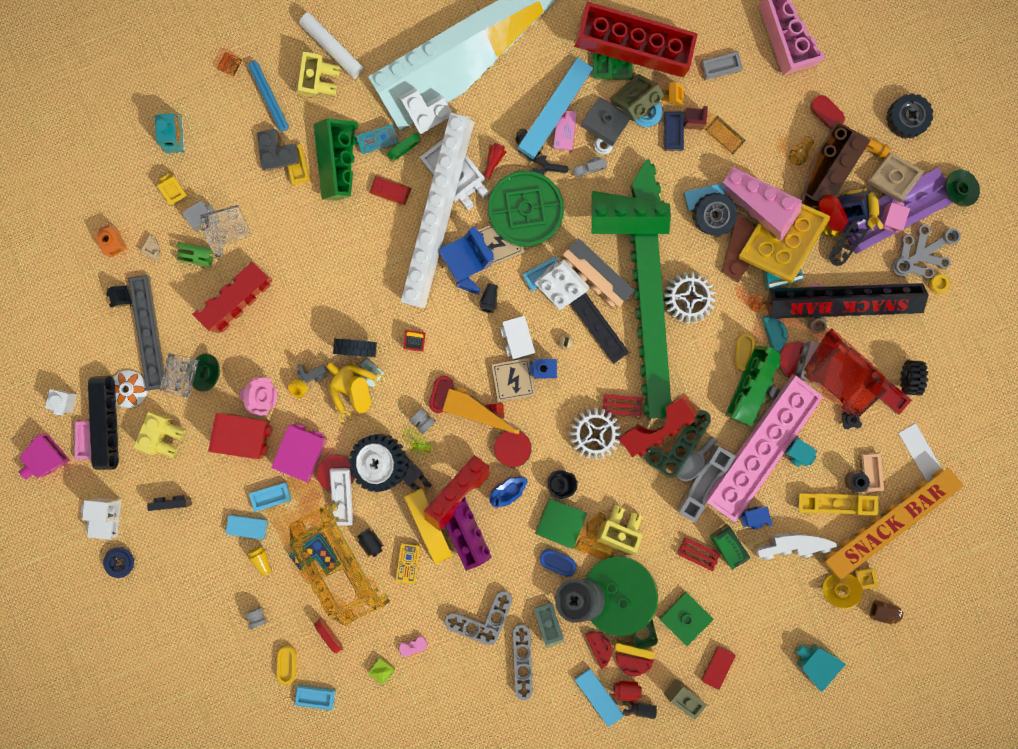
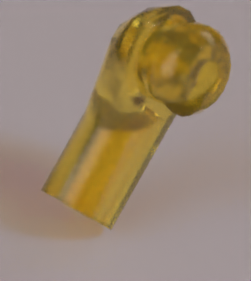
M599 512L587 523L586 536L589 540L597 538L599 526L606 520V516L602 512Z

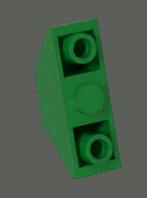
M650 159L645 160L631 184V192L634 198L664 202L659 196V193H661L660 184L655 181L654 177L656 175V168L654 163L651 164Z

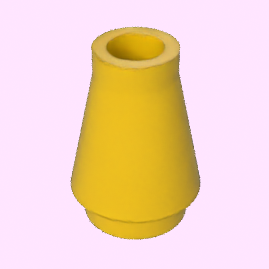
M262 546L254 548L247 553L249 556L248 560L261 576L272 572L266 550H263Z

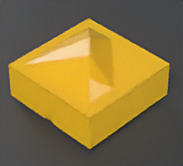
M875 568L855 571V576L861 583L862 589L879 587Z

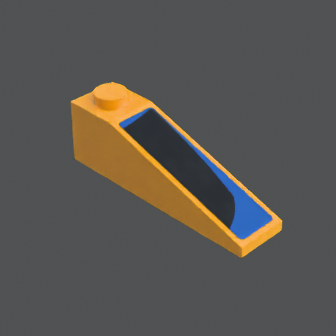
M456 387V390L449 389L443 407L444 412L519 434L520 430L478 399L466 394L467 390Z

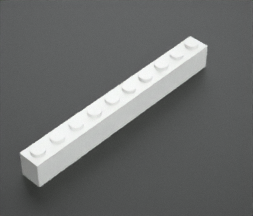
M450 113L403 290L402 303L421 308L426 307L440 254L439 250L443 243L474 126V121L469 117Z

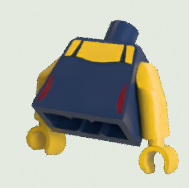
M861 187L860 189L845 191L838 197L848 221L865 219L871 216L868 220V225L872 231H874V225L876 224L879 229L883 228V224L878 218L880 214L879 202L875 194L871 193L870 188ZM828 225L823 230L829 237L831 234L834 237L839 234V231L830 229Z

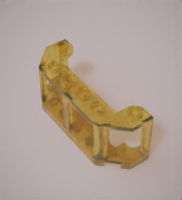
M335 500L290 524V548L292 549L293 556L298 560L303 574L308 578L313 592L319 598L322 609L326 611L329 617L346 627L356 619L374 610L377 611L383 608L390 600L386 593L378 596V588L372 589L336 523L339 517H335L333 511L337 510L338 506ZM320 512V524L307 532L303 521ZM318 533L324 534L337 558L336 563L321 571H318L303 541ZM338 570H343L357 594V599L347 605L344 604L338 607L323 578ZM360 604H367L371 607L355 616L351 610Z

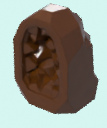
M876 599L873 601L870 610L871 619L888 624L898 623L904 615L902 609L897 605Z

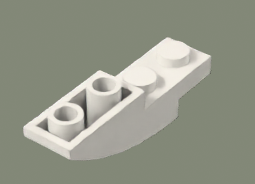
M786 533L770 536L772 544L756 547L754 551L755 555L762 558V560L771 559L774 557V554L781 553V555L791 554L792 550H794V554L801 556V558L813 556L814 552L832 551L831 548L837 547V545L833 541L811 534Z

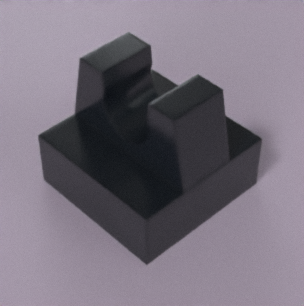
M127 285L113 286L107 289L106 296L110 298V308L132 304Z

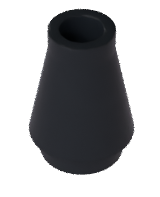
M487 284L479 302V310L494 313V310L497 309V285Z

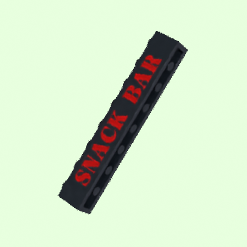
M923 283L769 289L766 307L770 319L924 313L929 294Z

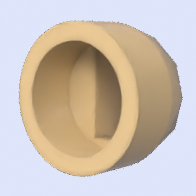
M568 334L562 335L558 340L559 347L564 350L570 349L574 344L573 338ZM565 337L569 338L567 347L564 346Z

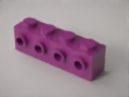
M464 497L457 506L453 517L445 526L467 571L481 566L491 559L492 556L483 539L482 532L474 519V515L468 506L466 497Z

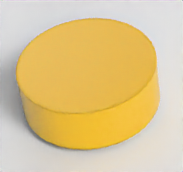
M937 274L929 279L928 286L933 293L939 294L948 290L950 281L947 276Z
M293 379L288 384L289 393L296 398H302L308 391L306 384L299 379Z

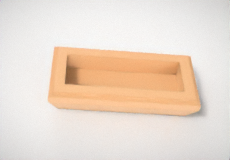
M881 452L861 454L863 473L868 476L870 481L868 489L864 492L884 491Z

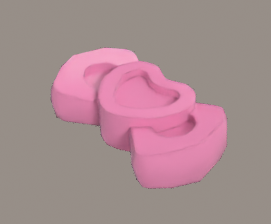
M419 635L416 640H411L409 643L401 642L399 652L407 658L415 652L425 651L427 640Z

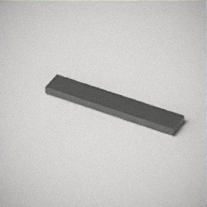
M149 275L128 278L146 391L167 388Z

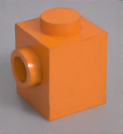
M104 226L99 229V232L94 234L105 256L111 258L127 250L119 230L115 227Z

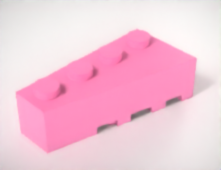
M762 0L758 4L783 76L817 66L826 58L824 53L820 52L817 48V42L814 37L811 38L807 32V26L804 21L801 22L797 16V10L790 0Z
M734 167L723 181L724 193L741 208L743 207L749 212L751 217L756 218L766 230L771 231L781 242L801 212L802 200Z

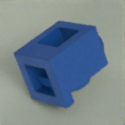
M765 505L745 509L742 512V516H740L743 527L758 529L763 527L762 524L772 526L769 510Z

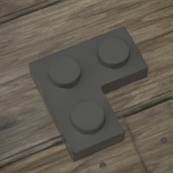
M276 129L257 132L263 171L299 164L297 145L279 146L278 131Z

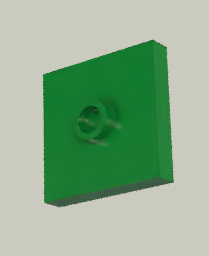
M686 591L659 618L686 646L714 620Z

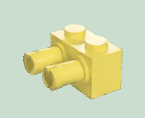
M303 51L300 60L296 94L314 98L318 93L336 96L337 84L321 82L319 76L325 74L338 78L340 65L324 63L322 55Z
M148 412L133 448L149 455L161 453L174 459L177 455L174 452H178L179 448L165 443L164 439L168 435L182 441L186 430L172 425L173 419L158 412Z
M614 505L609 520L601 524L596 541L628 555L636 554L643 537L642 534L637 532L643 517L641 515L637 516L636 513H631L627 527L620 526L619 524L625 509H619L620 506Z

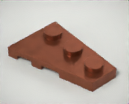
M738 214L736 217L737 221L731 232L728 250L726 251L721 273L735 282L740 281L750 265L739 259V255L757 225Z

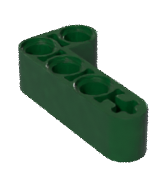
M704 410L698 411L695 417L696 420L685 428L668 455L656 448L649 449L645 455L647 464L665 477L675 478L710 427V414ZM705 417L706 423L702 422L698 430L696 427L699 424V419ZM693 432L697 435V439L690 441L686 438V435ZM683 448L687 451V454L684 457H679L676 455V450ZM658 454L660 456L659 461L656 463L649 460L650 455ZM673 464L676 466V471L668 473L665 470L666 466Z

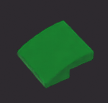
M594 53V79H633V63Z
M549 498L535 534L573 549L587 513Z

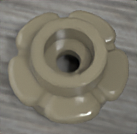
M812 317L811 321L808 322V328L815 334L822 333L827 327V320L825 317Z

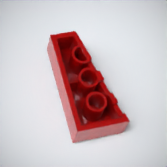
M251 262L233 278V284L229 283L222 287L218 297L207 300L205 302L206 306L201 312L196 310L192 313L208 331L215 333L224 332L230 326L229 322L233 318L237 319L240 317L243 309L247 305H252L257 300L256 296L260 292H265L271 286L270 282L272 279L256 263Z

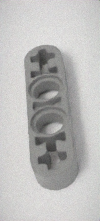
M519 623L513 628L515 693L519 699L528 700L533 692L530 629L525 623ZM519 628L527 631L524 634V642H520V635L516 634ZM525 647L528 650L527 655L520 657L517 654L518 648ZM519 667H527L529 670L526 676L519 675ZM522 681L526 682V689H529V691H526V695H522V692L518 691L522 689Z

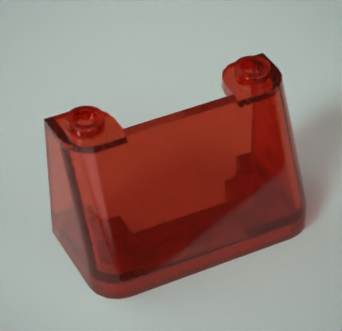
M833 328L825 334L804 369L806 372L804 376L811 383L815 381L822 384L843 403L841 407L847 414L853 413L857 418L893 386L867 358Z

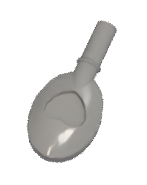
M713 436L710 437L699 451H693L677 475L678 479L691 481L700 474L705 464L704 456L717 442Z

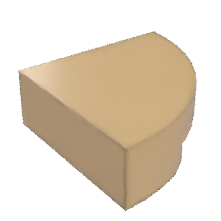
M149 235L140 252L159 261L161 255L160 245L153 236Z

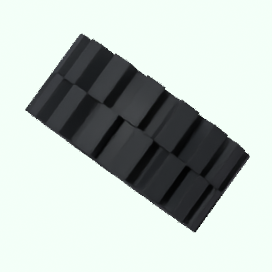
M906 360L902 366L903 371H901V390L905 395L921 396L925 393V388H927L928 371L926 370L928 368L924 361Z

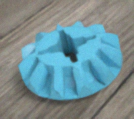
M660 103L651 107V117L646 115L634 120L635 123L641 127L648 128L656 125L662 116Z

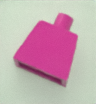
M48 433L39 434L20 456L25 466L19 470V474L24 479H28L32 475L36 478L45 477L71 460Z

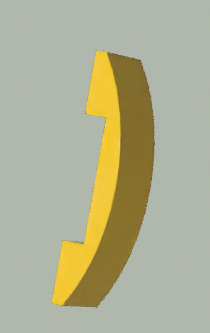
M422 488L405 495L404 498L434 563L437 564L452 557L442 532L425 520L424 510L429 503Z
M799 493L798 513H840L878 516V496Z

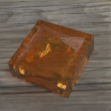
M225 52L217 69L234 77L242 59Z

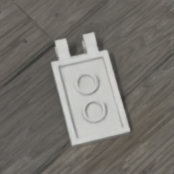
M443 139L420 157L433 176ZM467 155L464 159L454 202L456 203L460 199L469 211L474 207L473 202L468 197L470 194L477 190L482 199H484L489 193L481 183L485 180L484 176Z

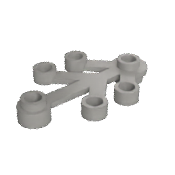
M928 225L918 227L917 234L919 237L915 254L909 258L910 247L914 244V237L912 235L903 236L901 238V244L903 245L901 255L892 264L893 272L898 276L914 273L921 275L924 279L932 278L935 274L933 268H921L913 264L921 261L937 265L940 269L948 268L951 265L949 258H939L929 254L946 244L957 243L961 238L960 232L955 228L946 230L942 238L925 248L927 236L930 234L931 229ZM922 228L926 229V234L921 232ZM948 234L952 235V240L948 239ZM905 238L910 239L909 244L905 242ZM942 260L946 261V266L941 264ZM899 264L904 265L903 270L899 269ZM926 270L930 271V276H926Z

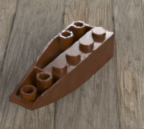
M836 121L815 154L801 197L802 204L820 211L819 202L825 195H837L871 140L841 122Z

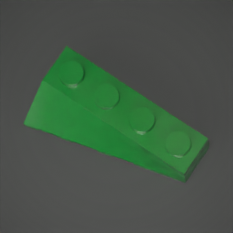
M326 118L313 124L322 200L338 201L351 196L353 180L351 167L355 155H353V145H356L354 134L358 122Z
M769 346L754 347L725 416L752 426L757 421L758 410L765 402L766 391L773 383L775 370L780 366V353Z

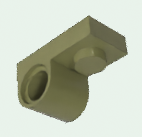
M675 679L663 693L672 704L694 720L707 706L703 700L693 694L678 679Z

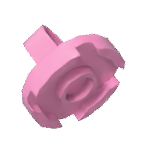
M254 377L248 382L245 389H240L239 399H243L246 409L251 414L267 415L269 413L267 411L270 408H274L277 400V389L273 387L271 379Z

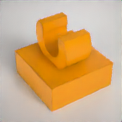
M669 82V87L663 88L665 93L669 92V96L662 98V101L672 103L675 106L683 105L684 86L678 82Z

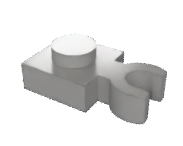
M600 157L589 160L587 165L575 167L573 170L575 178L606 170L608 166L606 158L601 160Z

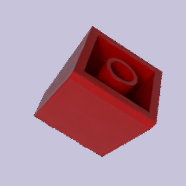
M226 412L215 413L208 452L263 459V456H266L268 451L267 437H270L272 431L270 421Z

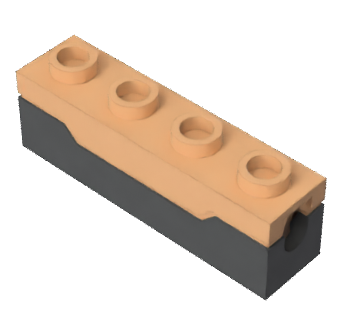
M579 238L562 255V258L571 268L573 267L578 272L577 274L584 282L587 280L592 285L590 288L597 295L601 293L606 298L604 301L611 308L615 306L618 309L635 291Z

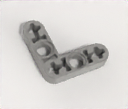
M506 590L499 591L494 598L485 623L458 612H450L446 616L445 625L451 631L486 645H492L499 637L512 604V596ZM503 595H506L507 600H509L503 604L502 609H506L505 612L500 608H494L495 605L499 607L500 599L498 598L503 597ZM498 612L502 615V619L500 622H493L491 615ZM453 617H457V622L462 623L463 619L466 620L463 625V630L459 629L461 627L460 624L455 623L454 626L450 625L451 621H449L448 619H453ZM469 623H474L477 626L475 633L467 632L466 626ZM480 627H484L482 632L489 633V631H492V635L495 637L487 640L485 634L481 633V637L477 635L480 632Z

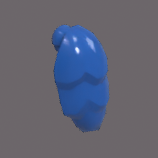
M523 476L508 477L502 483H498L490 493V504L494 508L510 505L522 496L523 490L528 483L527 479Z

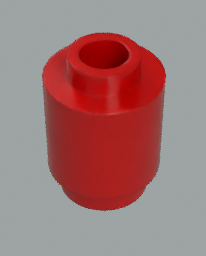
M621 680L614 682L613 698L634 702L641 698L642 687L638 686V682Z

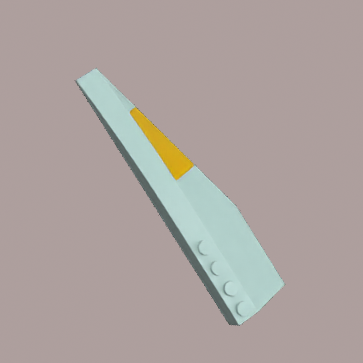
M497 0L370 75L368 78L398 129L402 131L413 124L398 98L400 95L415 87L425 103L439 95H442L446 102L449 103L464 94L556 0Z

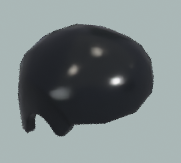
M557 470L552 472L547 478L546 488L554 498L566 499L574 495L578 482L573 473Z

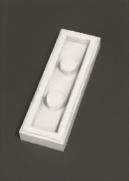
M331 468L333 525H353L351 471L349 468Z

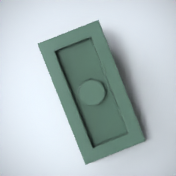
M549 603L534 608L546 648L565 642L553 604Z

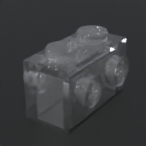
M169 353L165 363L160 391L175 396L189 397L198 360Z

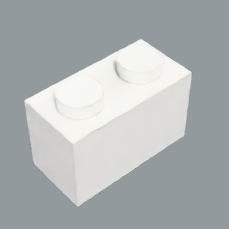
M525 316L502 322L503 327H500L502 337L507 338L508 345L505 346L508 357L512 356L514 360L535 354Z

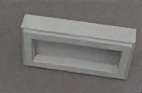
M738 51L700 62L705 81L743 70Z

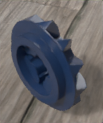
M116 547L109 550L103 560V566L107 574L114 578H123L129 575L134 568L135 558H133L132 552L125 549V547ZM116 558H125L122 562L123 567L120 565L114 568L117 563Z

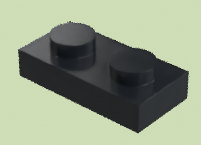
M184 495L172 496L173 500H166L165 497L153 498L154 502L147 503L148 511L188 507L192 505L191 498H185Z

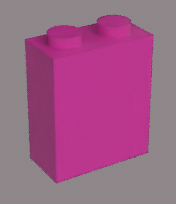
M295 422V425H288L271 468L309 482L318 464L327 438L323 437L324 433L317 430L310 432L305 430L306 426Z

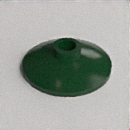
M962 169L955 170L948 175L945 188L951 201L962 207L973 205L980 195V186L975 176Z
M205 353L198 356L192 363L190 381L196 390L206 392L217 383L220 366L216 357Z

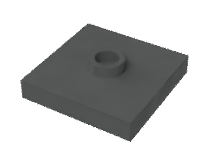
M599 97L580 126L613 146L631 118L626 116L616 106Z

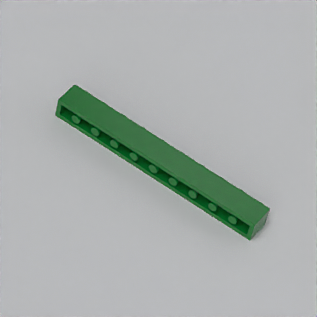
M629 234L630 243H633L634 251H631V262H635V270H632V277L637 285V289H634V299L638 300V308H635V315L640 323V327H637L638 339L641 338V346L638 347L639 358L642 357L643 365H640V375L644 377V384L641 385L642 396L646 398V403H643V413L647 415L648 419L667 417L666 407L671 403L658 234Z

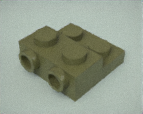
M638 74L612 95L610 99L614 105L623 110L626 116L636 120L644 116L649 108L659 104L664 94L657 83Z

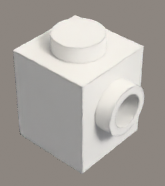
M50 389L45 408L52 410L51 413L56 415L73 413L77 394L59 389Z

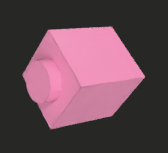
M897 201L886 205L880 220L883 224L882 229L893 233L903 231L910 208L904 207L905 204Z

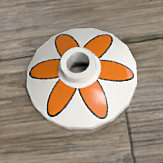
M125 370L113 377L115 380L117 405L124 408H132L144 401L147 391L145 379L141 374L136 371ZM126 385L129 387L127 393L123 390Z

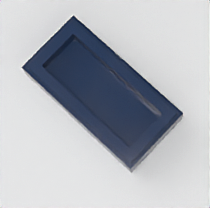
M665 111L664 151H683L684 112Z

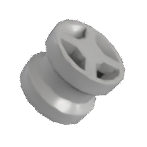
M263 607L244 614L245 618L249 621V629L267 623V619L263 616Z

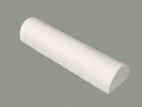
M309 12L303 15L299 25L353 79L357 78L365 68Z

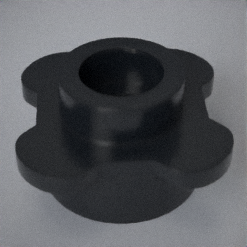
M854 410L853 412L843 411L841 414L843 428L846 430L852 427L860 428L862 426L859 417L861 412L859 410Z

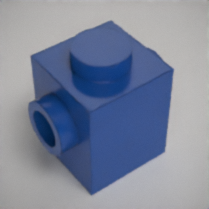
M533 359V363H529V374L533 375V379L557 378V359ZM542 365L546 367V372L544 373L540 371V366Z

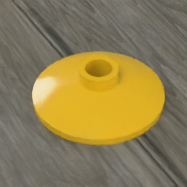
M831 574L823 583L822 591L824 598L836 608H852L862 598L863 589L861 583L851 574H848L840 581ZM843 591L845 595H840L838 592Z

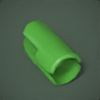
M178 242V248L180 249L177 250V261L206 267L212 265L214 257L209 256L214 254L212 248Z

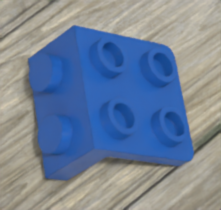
M476 227L469 229L464 237L441 247L439 250L441 257L457 282L488 268L494 261L492 250L487 247L482 233Z

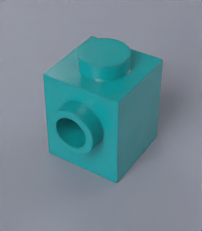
M795 437L784 454L791 458L790 462L795 466L807 467L815 461L817 450Z

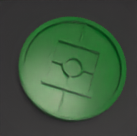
M517 171L505 176L495 185L488 201V217L494 231L507 243L519 247H533L548 241L559 229L564 215V202L557 186L548 177L534 171Z
M611 557L600 561L589 571L586 578L600 585L605 598L603 611L597 618L591 621L598 629L610 635L626 636L642 630L649 624L657 609L658 589L652 574L643 564L627 557Z

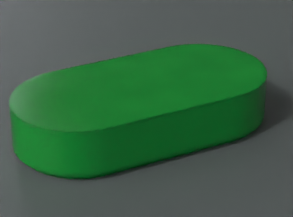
M417 133L410 135L392 148L386 156L392 162L399 159L420 143V136Z

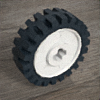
M374 434L360 439L357 442L358 444L353 446L354 450L350 452L352 458L349 459V463L352 466L349 469L354 472L352 477L357 479L355 482L358 485L362 484L361 488L368 489L370 492H381L395 487L402 481L401 479L405 476L404 472L407 471L408 466H405V464L408 463V459L404 457V455H407L406 451H402L403 446L398 444L397 439H392L390 435Z

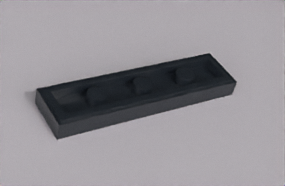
M586 292L570 303L613 364L629 353Z

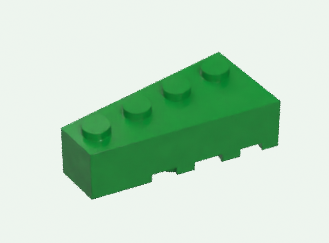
M592 191L591 234H669L671 221L670 203Z

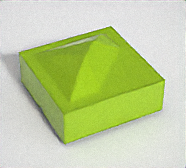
M379 657L368 674L384 685L395 668Z

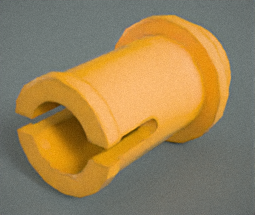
M869 137L871 141L866 149L879 155L878 158H885L890 151L888 144L884 145Z

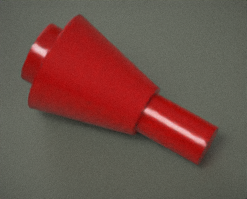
M498 143L489 146L488 165L483 176L491 177L494 168L507 153L504 151L505 146Z

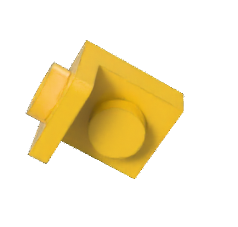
M166 173L159 178L157 187L170 206L187 196L174 173L171 175Z

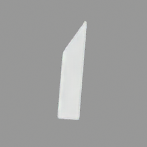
M913 424L899 432V435L925 480L929 483L934 479L932 475L941 469V466L917 424Z

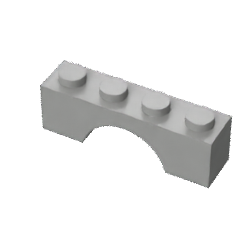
M715 445L707 457L700 474L694 479L675 511L696 523L706 507V499L709 492L727 472L736 456Z

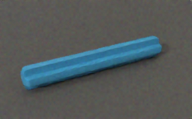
M250 62L248 64L250 72L280 132L287 130L289 126L258 62Z

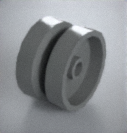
M587 578L571 579L562 583L558 588L555 604L560 616L566 621L577 623L592 621L597 618L603 611L605 598L600 585L595 581Z

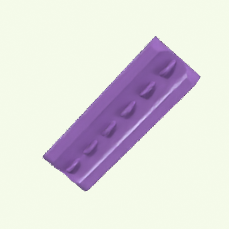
M939 167L921 176L902 201L905 204L904 207L910 208L904 228L954 203L947 195L945 188L946 179ZM888 195L878 199L880 213L878 218L880 220L885 206L897 200ZM864 219L861 222L857 221L858 228L855 231L852 228L850 232L856 233L860 238L862 234H859V231L862 228H867L865 225L867 221ZM848 221L847 225L843 229L844 234L853 221ZM876 224L874 225V231L871 228L854 250V253L857 254L895 233L879 229ZM852 235L847 236L846 238L850 245L854 246L856 243L855 237Z

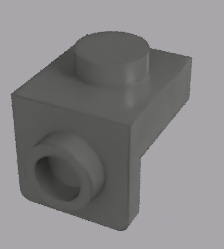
M303 364L297 366V375L305 383H310L314 380L317 383L325 379V374L329 373L325 365L309 373Z

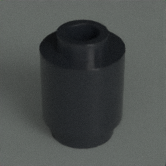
M853 471L845 477V485L850 490L863 492L869 487V478L864 473Z
M368 528L357 536L359 545L368 557L372 555L374 558L383 551L381 547L384 545L374 530L371 531Z

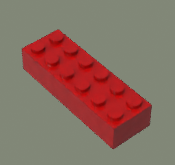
M586 2L574 47L684 78L691 66L698 33Z

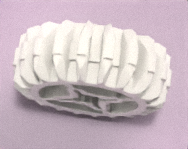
M686 272L682 274V278L679 275L675 276L677 282L674 280L669 282L673 287L667 286L665 288L670 294H664L665 298H669V301H665L664 305H671L667 312L674 310L672 318L680 315L678 321L682 322L685 317L686 324L690 323L691 318L693 323H697V317L701 321L704 320L703 314L706 316L710 315L707 308L714 309L710 302L716 301V298H711L710 296L716 292L709 291L713 284H705L708 278L701 281V274L694 278V272L690 273L689 278ZM688 283L685 293L675 294L681 284ZM694 284L701 288L704 296L696 293ZM692 294L695 299L688 302L685 296ZM675 300L683 302L686 312L677 306ZM704 302L702 308L697 313H691L695 303Z
M594 408V414H591L590 409H586L587 416L580 412L579 415L582 419L574 418L578 424L577 426L571 424L570 427L576 430L575 432H569V435H575L576 438L570 441L571 443H578L574 446L575 450L580 447L582 448L579 451L580 455L586 451V458L588 459L591 453L594 460H597V454H600V457L604 459L603 452L606 451L610 456L609 448L611 447L616 450L617 447L613 443H620V440L615 439V436L622 435L621 432L615 431V429L620 428V425H613L617 418L610 420L609 418L612 413L609 412L604 416L605 409H602L600 414H598L597 408ZM601 418L606 423L595 427L589 419ZM583 423H585L588 434L581 440L580 429ZM590 426L593 429L595 428L596 431L597 429L600 430L598 433L599 439H596V437L591 438L593 433ZM610 427L611 436L606 444L603 439V433ZM591 441H597L602 448L593 450L584 445Z

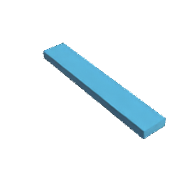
M577 57L518 146V150L532 159L536 157L592 72V66Z

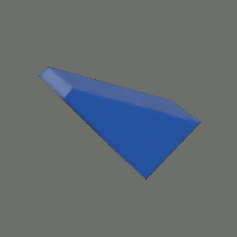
M469 277L457 282L456 285L457 288L477 295L481 291Z

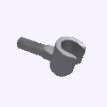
M770 386L766 395L775 399L780 389Z

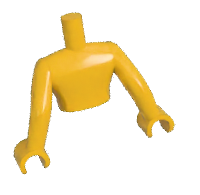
M332 362L326 366L334 374L329 383L331 398L340 413L339 419L342 422H346L342 418V414L345 412L351 416V413L345 409L338 391L346 396L349 395L348 382L352 377L356 376L355 373L373 380L378 386H381L377 382L379 376L386 380L384 375H376L354 364H348L340 370Z

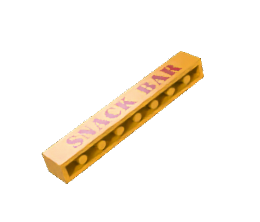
M949 468L944 471L939 469L932 475L934 479L929 483L926 480L917 486V492L914 494L909 492L901 499L904 502L898 506L893 504L886 510L888 514L884 517L879 515L871 521L873 524L867 529L864 526L856 532L857 537L854 540L848 538L841 544L842 549L838 552L833 550L825 556L827 560L824 564L838 581L842 580L964 487V484Z

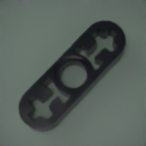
M869 218L864 219L867 221L865 223L867 228H862L859 231V234H862L860 238L856 233L850 232V230L853 228L855 231L858 228L857 221L861 222L863 219L852 222L830 253L829 259L833 265L841 266L848 260L869 231ZM849 235L854 236L856 239L855 245L851 247L847 246L844 242L845 238ZM841 244L843 248L850 250L848 254L845 251L842 255L844 260L836 262L834 253H840L842 249L839 248V245Z

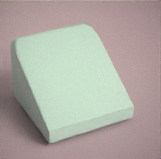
M367 358L359 366L376 375L384 374L382 370ZM355 373L357 376L364 378L369 386L373 387L375 385L373 380Z

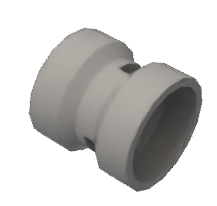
M424 408L420 409L409 420L418 427V431L422 435L436 422L427 415V411Z

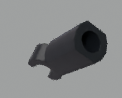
M623 701V705L630 708L629 710H623L622 714L624 716L635 714V716L643 718H656V705Z

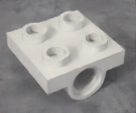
M565 260L550 265L544 274L535 281L537 287L559 310L589 289V286Z

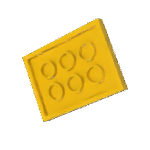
M802 204L801 212L781 242L759 222L740 253L739 259L792 284L829 222L830 216Z

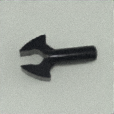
M541 156L533 160V163H541L545 166L541 169L532 168V171L542 175L547 171L568 173L569 167L566 165L548 163L546 161L547 156Z

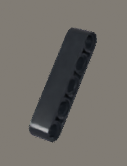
M110 375L93 376L88 381L91 463L95 470H114L119 463L115 380Z

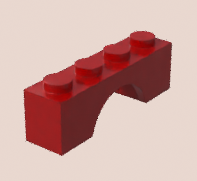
M685 393L667 405V420L664 426L658 429H647L637 424L622 434L619 440L631 457L637 454L639 457L649 450V446L652 444L654 446L659 445L664 441L663 437L668 434L670 437L680 431V426L683 424L688 426L696 420L695 417L698 411Z
M474 455L424 510L425 520L441 531L453 517L462 499L473 489H478L489 477V465Z

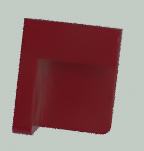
M703 106L702 109L686 108L684 128L703 130L707 122L708 106Z

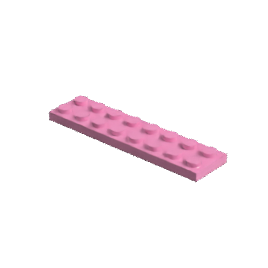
M792 374L735 455L736 457L727 472L709 492L706 502L736 522L823 396Z

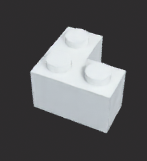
M414 87L398 97L420 134L449 118L450 113H452L442 95L425 103L419 91Z
M97 497L84 500L81 506V514L83 515L82 520L88 521L86 524L87 537L108 540L117 538L121 499Z

